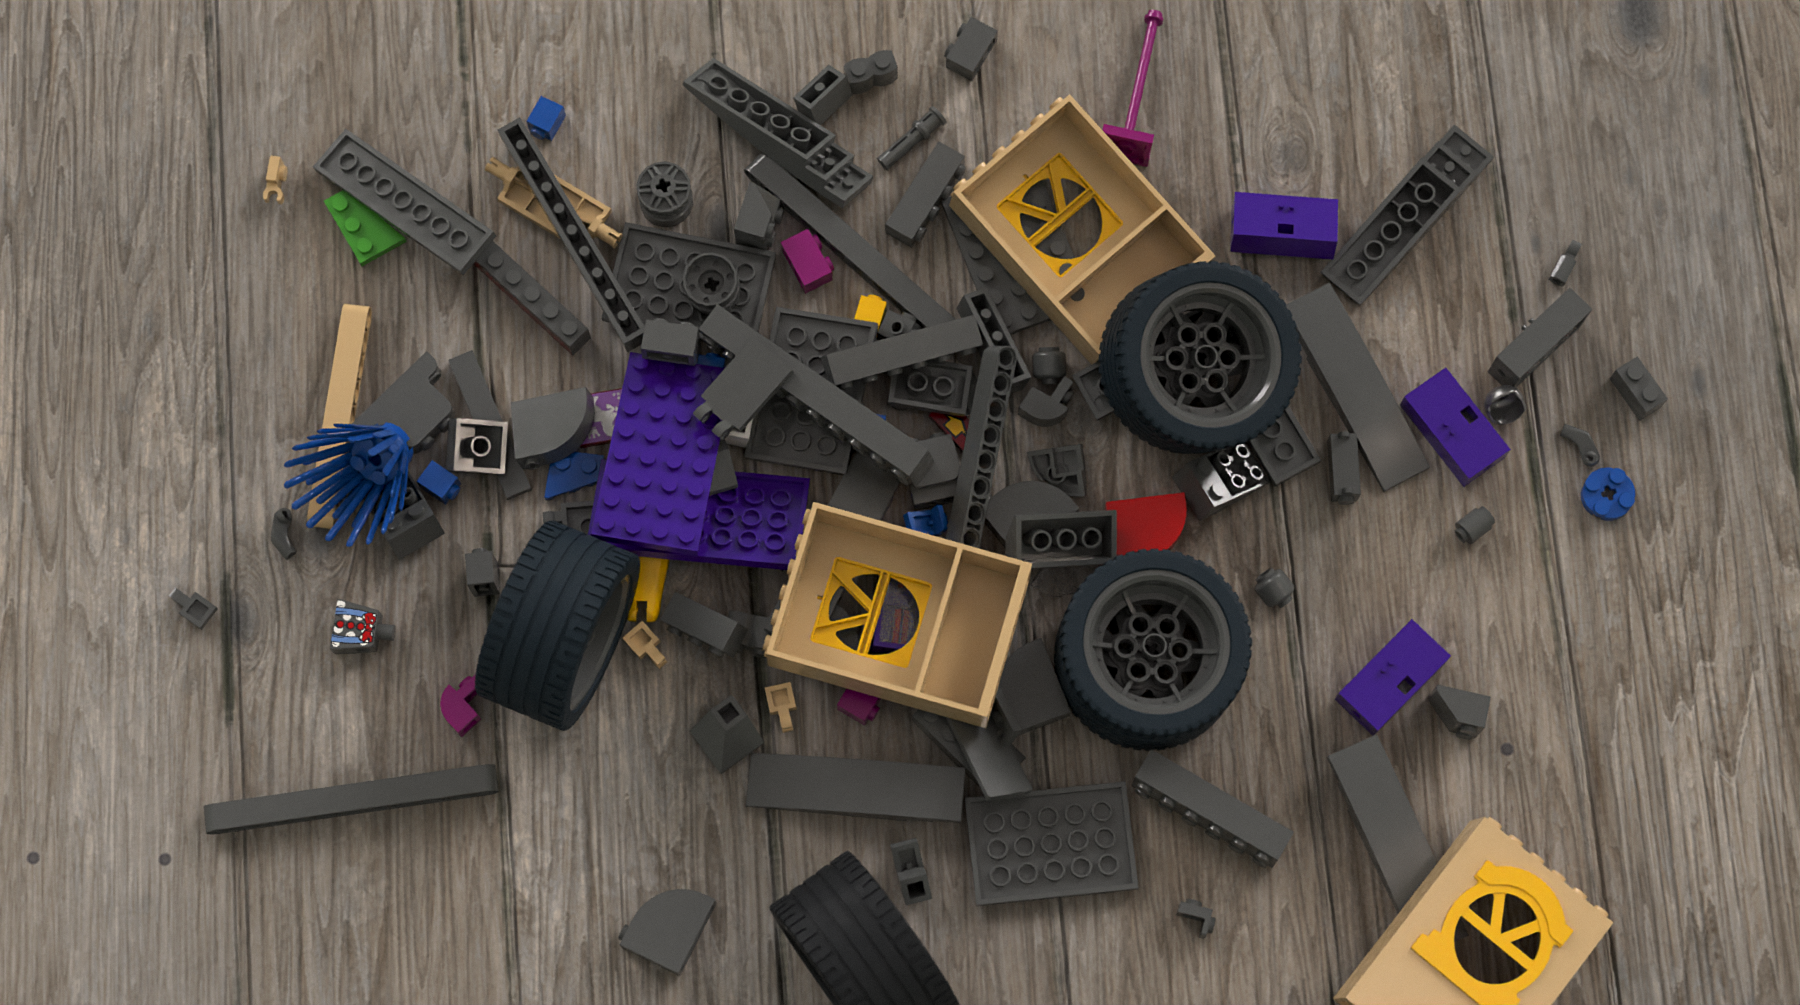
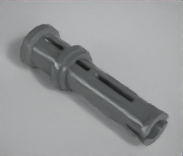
M931 106L927 114L919 121L915 120L913 122L912 128L877 157L878 162L884 169L889 170L921 140H928L931 137L930 134L940 125L944 126L947 123L944 116L934 106Z

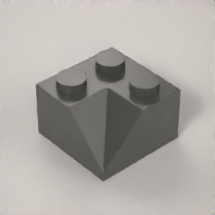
M752 182L749 183L734 227L735 240L737 245L768 250V247L772 248L776 239L775 226L776 223L781 224L784 209H781V200Z

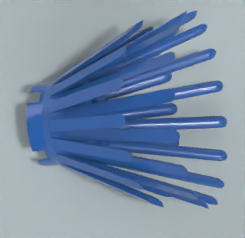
M387 422L382 426L378 424L374 426L333 424L337 428L319 429L317 432L321 435L306 437L312 441L292 447V450L298 451L343 442L349 443L285 462L284 467L289 468L299 464L309 465L344 454L284 483V488L286 489L303 481H306L307 485H312L339 471L293 502L292 509L297 510L319 494L321 495L316 499L318 504L324 503L333 496L306 522V526L312 528L352 490L332 514V517L338 520L325 536L326 541H331L369 492L351 524L354 529L346 542V546L351 547L384 488L366 539V544L369 545L373 541L389 495L390 499L381 529L382 535L385 534L388 523L391 524L394 519L399 491L400 511L403 509L405 493L407 494L408 464L412 461L414 453L413 447L409 450L406 443L410 438L399 426Z

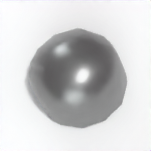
M1512 385L1495 387L1487 394L1484 402L1486 413L1494 424L1504 425L1512 423L1519 419L1526 411V404L1521 392Z

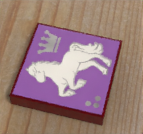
M622 388L591 393L594 397V420L591 430L580 448L611 443Z

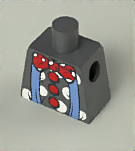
M338 599L330 649L334 654L377 652L379 639L393 641L396 627L395 625L382 624L383 615L376 609Z

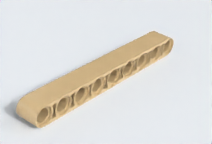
M344 304L342 307L322 429L337 428L333 424H352L355 421L372 311L370 306ZM349 442L320 446L318 452ZM340 454L325 460L316 462V467L324 463H327L337 457H340L344 454ZM339 471L314 483L312 485V489H314L315 487H317L318 485H320L321 483H323ZM321 494L310 500L307 521L333 496L322 504L316 502L317 497ZM341 501L314 527L331 529L338 520L334 519L332 514L340 506Z

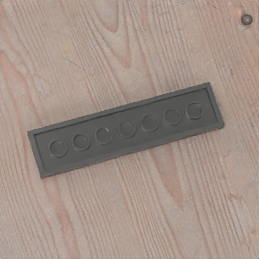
M347 129L340 134L313 166L320 175L462 275L467 272L496 237V234L491 229Z

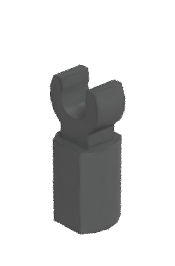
M1572 240L1565 255L1562 254L1549 278L1551 282L1559 286L1565 285L1576 263L1574 259L1582 245L1581 243Z

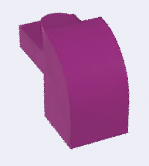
M475 675L473 677H466L459 684L460 689L457 691L449 684L441 696L440 707L442 714L461 738L481 720L479 715L468 704L478 695L475 691Z

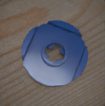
M1600 468L1592 472L1585 480L1581 489V501L1584 508L1591 515L1594 514L1600 517L1601 520L1613 521L1623 517L1635 502V488L1631 479L1622 469ZM1605 488H1609V490L1614 492L1613 500H1609L1608 497H1602L1601 493L1605 491Z

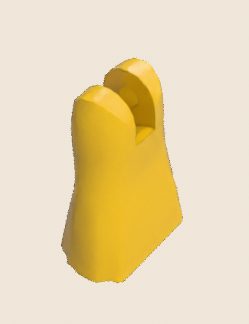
M639 557V579L627 620L637 622L638 601L647 602V622H656L661 609L663 588L670 559Z

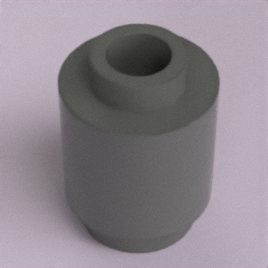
M1485 507L1475 508L1455 523V534L1461 542L1473 544L1492 529L1495 519Z

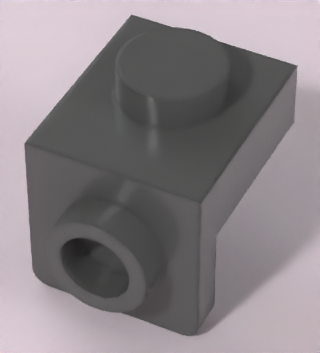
M1186 899V902H1180L1177 916L1203 922L1199 938L1205 939L1207 933L1212 934L1216 920L1215 917H1211L1213 909L1202 907V902L1193 899Z

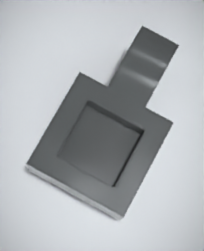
M175 587L169 595L172 600L183 607L179 614L201 630L218 610L216 606L196 592L189 598Z

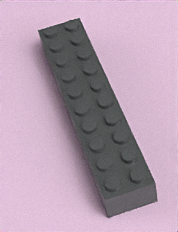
M718 304L700 326L699 331L704 336L702 341L715 354L720 356L723 353L729 363L754 336L794 372L774 395L780 399L785 396L794 409L800 413H803L805 410L811 416L810 419L823 428L827 425V428L832 431L831 434L842 442L847 439L853 446L852 448L863 457L867 454L870 455L869 457L874 460L873 463L885 472L890 469L895 475L894 478L903 485L908 486L910 483L917 487L935 463L930 452L925 447Z

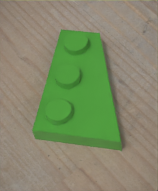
M342 190L324 200L325 205L361 266L407 242L405 237L380 216Z

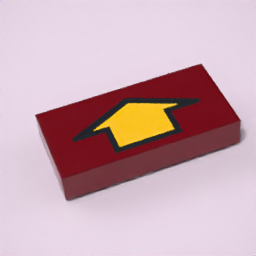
M932 412L929 418L945 435L951 434L954 444L963 452L969 419L966 416Z

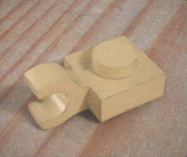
M270 156L266 175L267 186L263 192V199L266 203H269V198L272 194L278 195V204L284 202L281 185L282 181H286L287 166L284 165L279 156Z
M643 621L622 638L640 660L647 654L659 669L667 663L666 658L656 648L660 643L659 638Z
M791 682L765 687L770 715L779 714L783 733L793 731L789 711L797 710Z

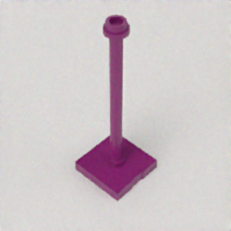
M1149 10L1144 18L1145 23L1148 25L1125 127L1121 128L1103 124L1102 129L1132 164L1148 167L1154 134L1135 131V125L1157 27L1161 26L1164 20L1163 14L1158 10Z

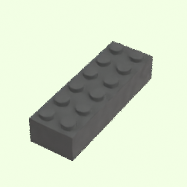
M1152 749L1132 783V787L1136 788L1134 792L1145 799L1153 798L1159 802L1158 806L1169 813L1177 812L1182 815L1181 819L1185 823L1193 827L1196 825L1206 829L1205 834L1218 841L1220 838L1230 843L1228 846L1230 849L1239 854L1244 852L1253 857L1252 861L1263 868H1267V866L1273 868L1294 833Z

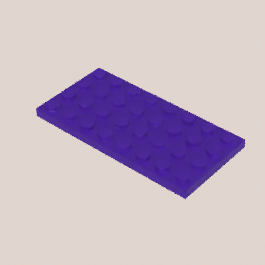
M630 352L591 536L605 542L698 556L721 440L712 432V429L722 420L713 413L703 423L693 415V412L706 402L701 395L726 367L720 368L701 364L692 366L643 359L642 353Z
M601 459L590 525L588 530V535L590 536L595 517L596 507L598 503V498L600 494L601 484L603 480V475L605 471L607 461L606 459ZM735 471L738 488L709 496L698 556L618 543H607L637 554L639 557L787 570L790 560L796 559L795 543L798 534L803 535L804 525L802 523L807 509L810 478Z

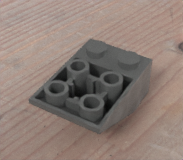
M661 318L646 319L641 344L642 358L695 366L698 362L699 354L702 355L699 327L689 322L675 324Z
M1246 443L1215 450L1189 461L1172 477L1181 493H1185V499L1199 521L1219 513L1270 483Z
M409 471L407 494L405 493L402 511L399 509V491L394 519L391 524L388 523L384 534L399 560L445 534ZM384 488L371 511L373 517L376 513ZM390 495L379 522L380 529H382Z

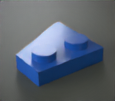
M573 452L568 457L551 463L547 477L545 500H552L554 497L567 492L570 494L579 491L582 487L597 485L601 459H605L604 455Z

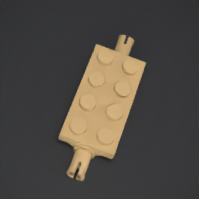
M492 157L489 160L492 164L487 163L485 171L503 181L504 187L497 197L498 202L559 238L519 168H510L495 157ZM555 175L592 239L597 237L611 245V247L616 248L618 246L616 242L620 243L623 234L604 224L612 213L611 208Z

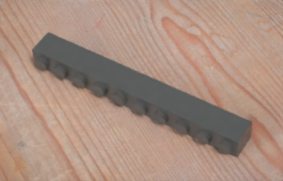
M519 117L498 129L501 140L626 351L629 352L640 346L645 328L521 118Z

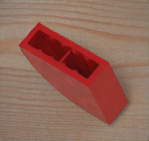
M1185 493L1106 502L1104 510H1117V556L1121 554L1126 555L1127 552L1131 551L1138 552L1141 549H1146V551L1150 549L1161 551L1167 549L1171 551L1181 536L1186 520Z

